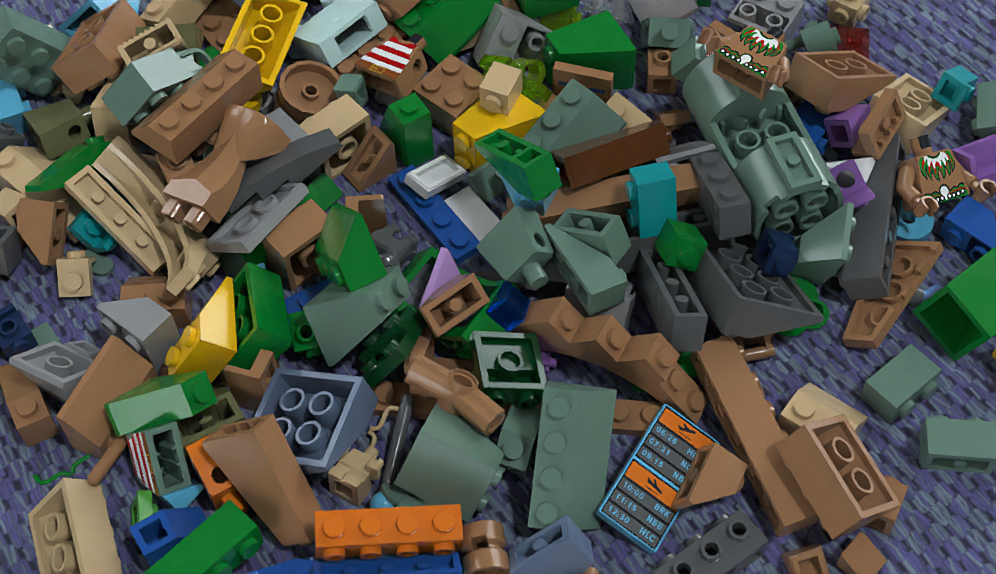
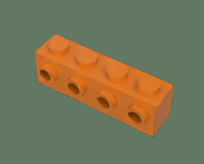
M461 504L315 511V559L323 558L326 561H339L345 559V557L360 556L362 559H376L382 557V555L395 554L399 557H413L419 553H433L435 555L453 554L455 551L460 550L463 542Z

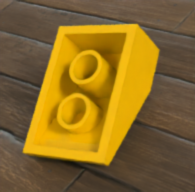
M227 276L190 325L184 329L182 336L175 346L169 348L165 358V364L168 366V375L206 370L210 383H212L236 354L237 338L233 278Z

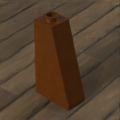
M654 120L550 152L555 166L560 168L559 178L561 183L573 189L671 153L669 144H672V135L668 126H665L663 122Z

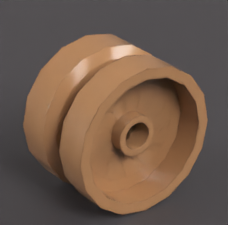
M311 60L297 61L287 66L280 76L273 111L280 107L298 125L301 124L306 118L315 115L332 101L339 99L334 93L333 88L340 76L327 65Z

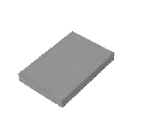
M283 183L264 200L255 193L205 244L211 252L250 253L309 193V190L304 183Z

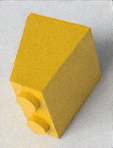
M523 94L519 95L508 116L481 108L480 100L477 101L452 123L456 163L465 170L472 172L487 162L475 149V142L499 128L523 139L546 110Z

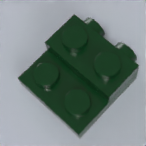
M409 305L401 309L399 313L394 310L382 322V327L379 331L374 329L361 342L365 346L358 356V359L364 363L360 368V371L363 372L361 377L365 379L371 389L408 357L427 324Z
M473 331L469 338L474 361V368L471 374L478 380L477 388L500 407L510 403L518 404L519 408L527 410L540 404L543 400V391L547 380L537 334Z

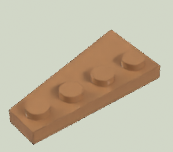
M896 240L889 297L856 300L842 338L846 347L877 349L943 252L944 249L941 242Z

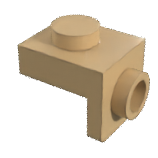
M86 250L66 251L65 257L56 259L59 297L94 295L92 263L96 262L95 255H86Z

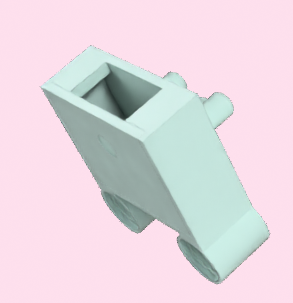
M320 0L324 9L303 25L299 24L288 54L293 59L302 58L321 62L330 68H334L388 26L377 2L374 0Z

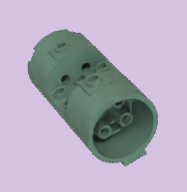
M714 53L701 61L689 73L682 89L683 98L705 141L714 143L716 152L720 151L750 199L751 231L756 240H759L764 228L767 227L793 235L795 237L793 242L795 243L803 233L842 207L844 195L784 88H779L773 84L766 97L761 100L713 73Z

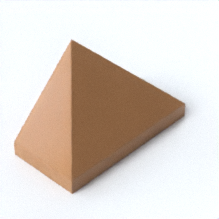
M372 125L342 172L359 192L364 191L397 170L394 143L376 125Z

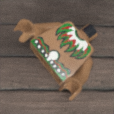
M748 26L741 32L720 36L712 28L704 27L696 41L698 44L706 45L707 51H715L713 73L761 100L766 97L773 84L782 88L790 80V60L786 57L787 45L783 42L785 34L776 26H772L766 33L754 26Z
M928 135L910 139L914 158L901 161L897 166L898 176L895 189L902 197L904 212L913 210L916 217H923L925 214L932 217L939 208L938 203L969 195L972 190H974L973 197L978 202H984L988 197H993L996 193V183L993 180L983 179L979 183V178L967 171L956 160L952 150L949 148L933 152Z

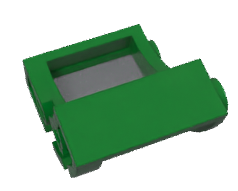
M431 246L418 252L402 271L403 276L408 282L411 295L395 309L397 313L409 305L425 320L419 310V306L440 250ZM458 267L461 275L469 273ZM476 276L490 302L441 336L435 337V349L443 353L447 349L457 351L458 358L473 360L469 340L472 332H505L527 305L528 301L521 294L518 286L506 280H488Z

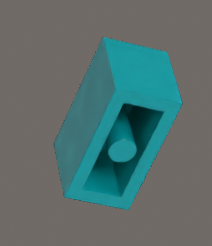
M667 161L629 168V182H625L626 196L628 201H631V208L626 210L628 224L630 228H635L640 239L659 236L667 218L677 221L676 177Z

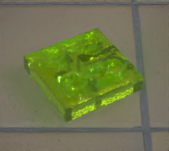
M484 54L478 63L485 70V76L494 61L521 69V94L533 102H547L553 93L542 84L545 77V67L537 59L518 58L513 60L511 57ZM528 66L529 74L525 78L524 70Z

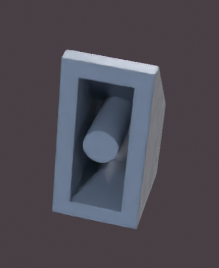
M565 515L509 549L510 574H582L594 565L591 541Z

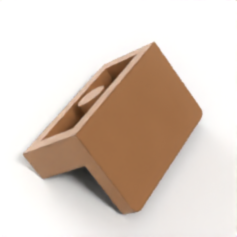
M383 194L345 197V206L362 214L370 234L388 225Z
M261 349L250 370L231 365L224 367L225 379L239 407L254 412L257 411L276 368H278L274 352Z

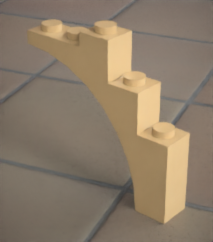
M117 135L94 161L92 166L127 198L153 232L167 263L168 280L165 288L174 296H177L183 288L189 291L204 275L210 278L221 265L218 259L222 252H211L205 244L209 238L203 233L192 230L183 222L188 212L179 225L169 221L161 213V210L169 200L162 192L168 184L163 172Z

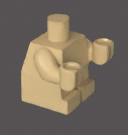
M371 445L364 452L355 448L348 452V449L337 461L336 466H332L328 472L330 492L358 507L369 494L374 481L379 480L381 477V468L384 465L383 459H376L379 451Z

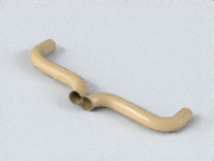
M388 406L384 410L377 426H370L368 435L372 437L371 446L375 447L377 441L376 434L373 431L380 430L385 423L388 413L392 410L398 412V406Z

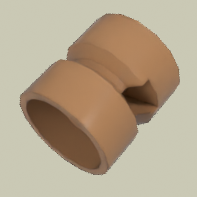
M480 520L463 526L461 553L465 555L462 559L464 574H510L508 553L503 550L506 547L503 524L494 520Z

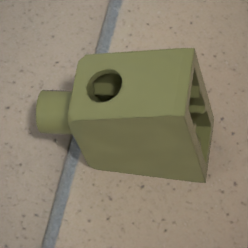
M65 99L22 113L33 140L49 160L67 152L73 146L86 142L85 138L91 137L87 125L93 123L90 110L92 104L78 109L70 99Z

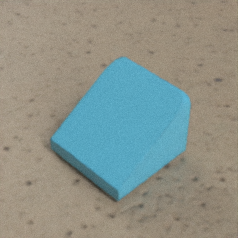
M190 478L192 485L158 497L172 509L187 508L200 494L204 486Z

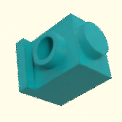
M958 65L944 71L931 97L953 112H956L961 103H967L975 94V84L979 77Z

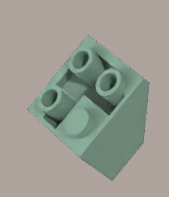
M847 202L803 233L795 241L794 244L798 248L799 253L795 268L789 273L791 277H800L812 284L822 286L831 276L834 277L838 269L843 264L849 262L853 251L852 245H849L850 235L853 233L856 225V217H853L854 203Z

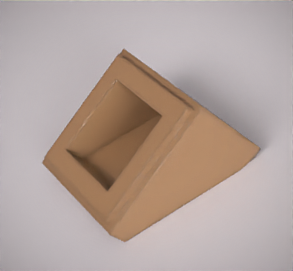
M860 531L840 555L836 566L847 574H877L887 560L870 539Z
M810 544L781 554L789 574H830L822 546Z

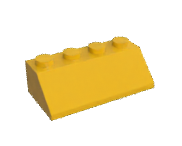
M301 0L244 1L220 54L236 49L258 63L263 88L258 93L272 90L308 3Z

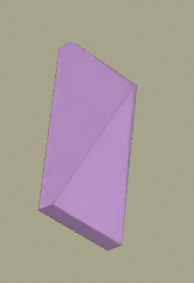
M441 247L420 306L434 291L456 276L461 275L451 252L447 248Z

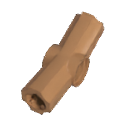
M418 354L405 377L404 382L437 399V404L441 409L453 415L463 416L485 436L492 434L502 424L506 416L504 409L477 388V378L466 370L458 368L449 370Z

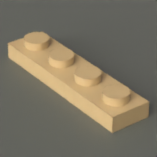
M89 164L64 183V189L151 276L167 265L163 251L146 222Z

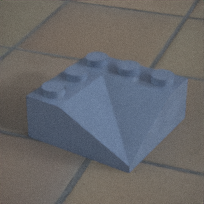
M276 368L254 418L274 414L305 476L327 472L367 429L379 399L363 377Z

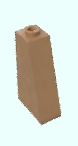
M274 414L221 425L202 442L206 452L283 546L295 544L306 546L315 541L314 514L315 511H322Z

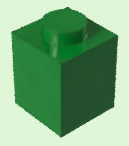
M667 218L654 246L667 266L695 272L708 243L695 225Z

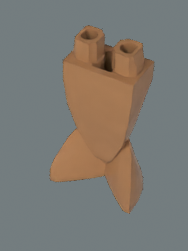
M229 104L224 112L213 151L191 170L169 181L162 191L169 200L161 210V213L169 221L179 225L188 212L183 222L189 228L199 233H202L209 221L219 224L228 212L239 190L246 168V161L257 160L282 152L291 142L290 138L267 116L240 105Z

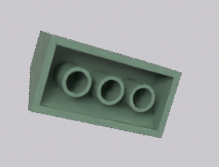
M572 78L523 139L547 151H554L623 130L627 123L595 93ZM496 170V176L502 181L499 172Z
M554 381L546 382L543 391L528 527L544 529L567 515L580 530L600 529L601 518L594 513L602 502L605 493L617 389Z

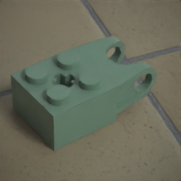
M172 47L129 63L101 99L123 127L135 122L139 124L203 68L194 61L193 57L202 60L205 66L212 59L199 48L175 52Z

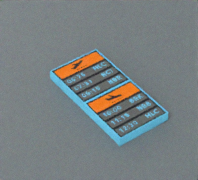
M664 403L659 408L594 514L649 554L656 553L681 510H675L671 505L698 448L714 442L720 443Z

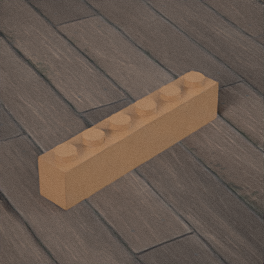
M725 335L704 342L701 351H692L690 360L737 457L748 464L745 473L777 537L780 538L816 524L819 519L809 500L802 494L800 485L791 470L784 464L782 456L776 447L788 437V434L785 430H780L775 420L776 414L772 403L764 399L760 391L761 385L757 374L754 371L751 372L745 362L746 355L740 343L736 344L734 338Z

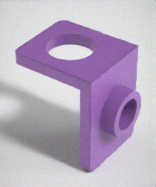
M849 159L829 169L835 181L837 175L844 170L853 172L855 176L854 183L850 187L842 188L839 186L844 195L843 205L847 202L854 203V210L866 206L870 200L875 198L873 191L866 185L854 159Z

